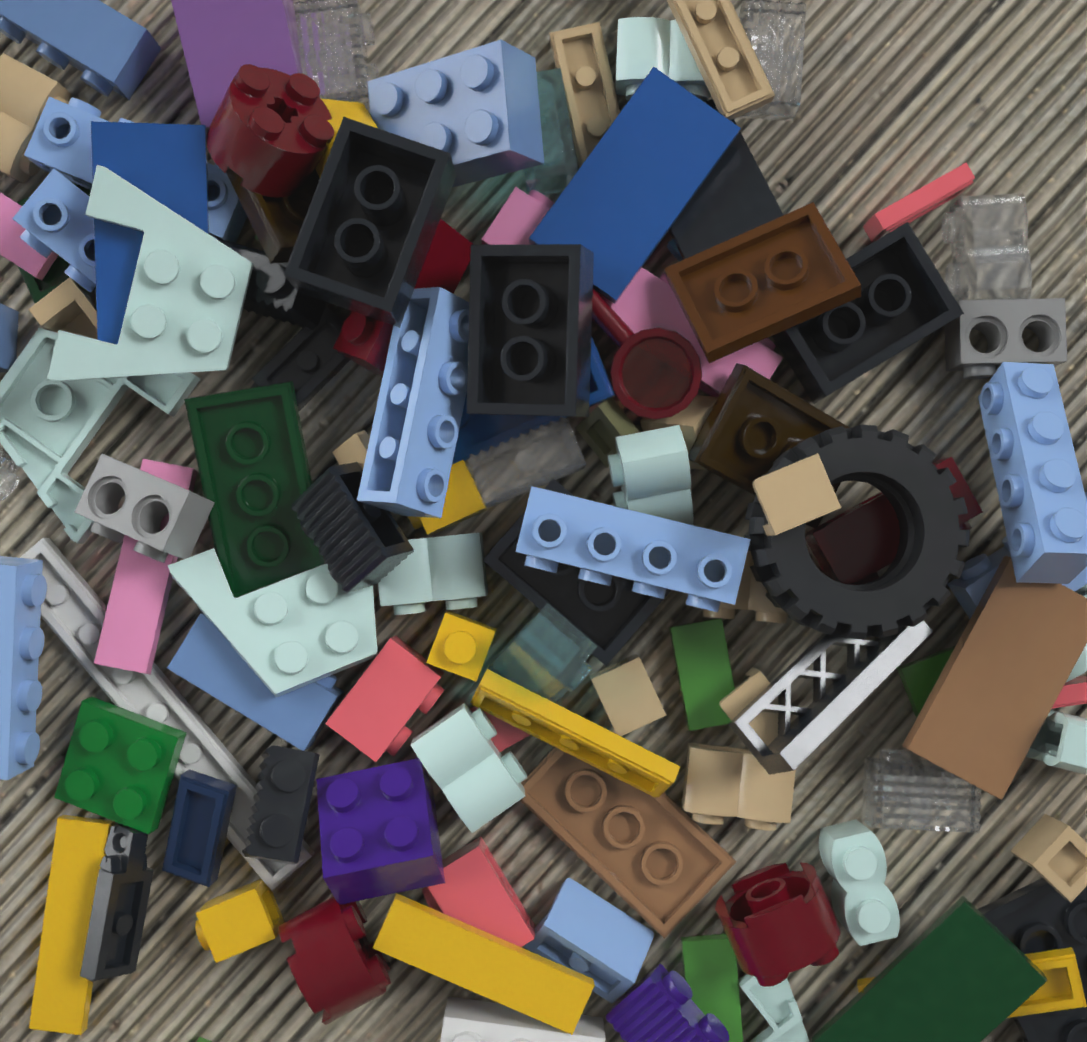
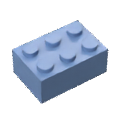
M501 39L367 81L370 115L378 129L450 153L456 173L452 187L544 164L535 57Z

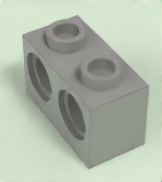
M1065 298L959 300L957 303L964 314L944 325L946 371H963L964 379L992 378L1002 362L1054 364V367L1067 362ZM1024 328L1032 330L1037 335L1039 340L1037 352L1029 350L1023 343L1022 333ZM972 329H976L985 335L988 343L985 353H980L972 347L969 339Z
M101 454L74 512L94 521L90 531L118 543L122 542L124 535L138 540L134 551L164 563L168 554L182 559L191 556L215 502L105 454ZM125 495L124 503L118 510L119 501ZM167 513H169V521L166 527L161 531L160 526L162 519Z

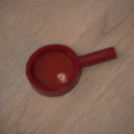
M593 288L592 319L619 347L614 356L611 378L613 390L622 405L634 414L650 419L672 417L687 408L697 395L702 378L700 356L692 343L677 331L660 327L641 330L635 334Z

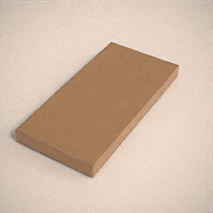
M1004 556L902 746L1002 800L1087 644V598L1062 584L1017 583L1011 557Z
M553 747L527 774L528 778L521 782L525 788V797L520 801L664 939L736 863V860L697 822L693 821L665 792L659 798H655L556 747Z

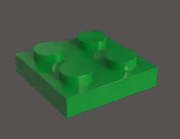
M91 696L81 702L54 798L150 835L159 827L187 732Z

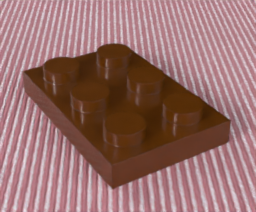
M814 202L664 268L667 281L709 363L861 297V284Z

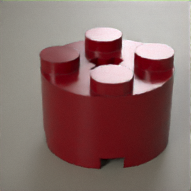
M252 64L241 66L230 83L206 134L207 148L215 164L224 173H226L229 167L236 174L244 178L240 185L251 192L276 198L287 197L296 193L299 187L310 178L334 136V129L327 121L331 120L332 117L328 108L319 97L320 88L312 78L302 73H294L290 76L278 70L259 68Z
M800 862L803 871H789L786 863L774 864L756 870L731 885L735 895L726 903L722 895L716 902V912L741 969L746 974L755 976L760 986L769 987L777 985L784 981L791 972L808 965H826L839 955L836 943L841 933L840 926L816 869L808 863Z
M334 896L279 926L281 943L292 939L296 951L294 955L286 958L295 981L314 1014L324 1010L322 1023L325 1025L386 993V986L391 984L387 972L391 969V965L387 955L373 949L374 942L369 943L363 924L367 922V917L361 903L355 901L340 905Z

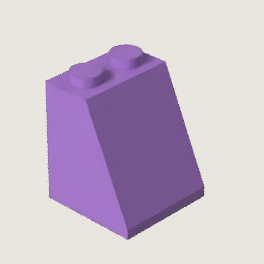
M171 0L201 125H206V128L210 127L230 83L241 66L252 64L259 68L278 70L290 76L294 73L305 74L293 0Z

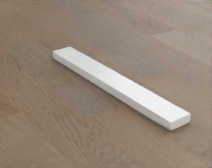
M42 538L25 552L20 558L43 560L42 575L46 579L47 592L44 602L41 604L42 619L111 701L118 707L187 732L174 773L175 777L180 781V776L191 769L237 785L226 837L271 891L310 859L315 852L303 839L297 864H285L244 856L242 850L247 847L244 839L250 836L246 829L252 825L248 818L254 814L251 807L256 803L253 796L258 792L255 788L256 782L154 662L151 675L94 664L107 606L50 538Z

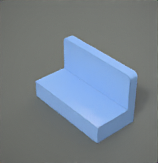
M567 878L562 883L548 913L535 927V939L524 947L533 953L593 978L595 984L593 992L613 1004L635 984L653 940L654 932L578 882Z

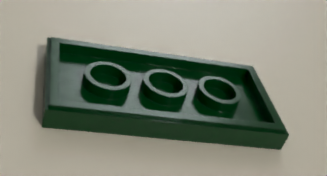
M293 381L184 399L204 498L215 502L208 516L214 548L233 597L238 598L326 564L325 557L319 554L320 548L313 545L314 540L310 539L303 532L300 524L301 520L297 518V512L291 509L292 503L312 485Z
M962 896L812 1036V1042H981L1047 982V978L1023 952Z

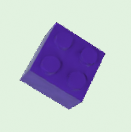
M419 758L316 779L323 879L337 903L341 905L445 883L433 786L427 770Z

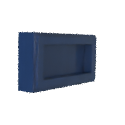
M191 769L180 776L162 871L210 887L218 880L237 785Z

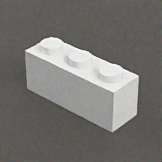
M448 996L440 1042H605L606 1038L602 1017L581 1015L571 1035L499 1003Z

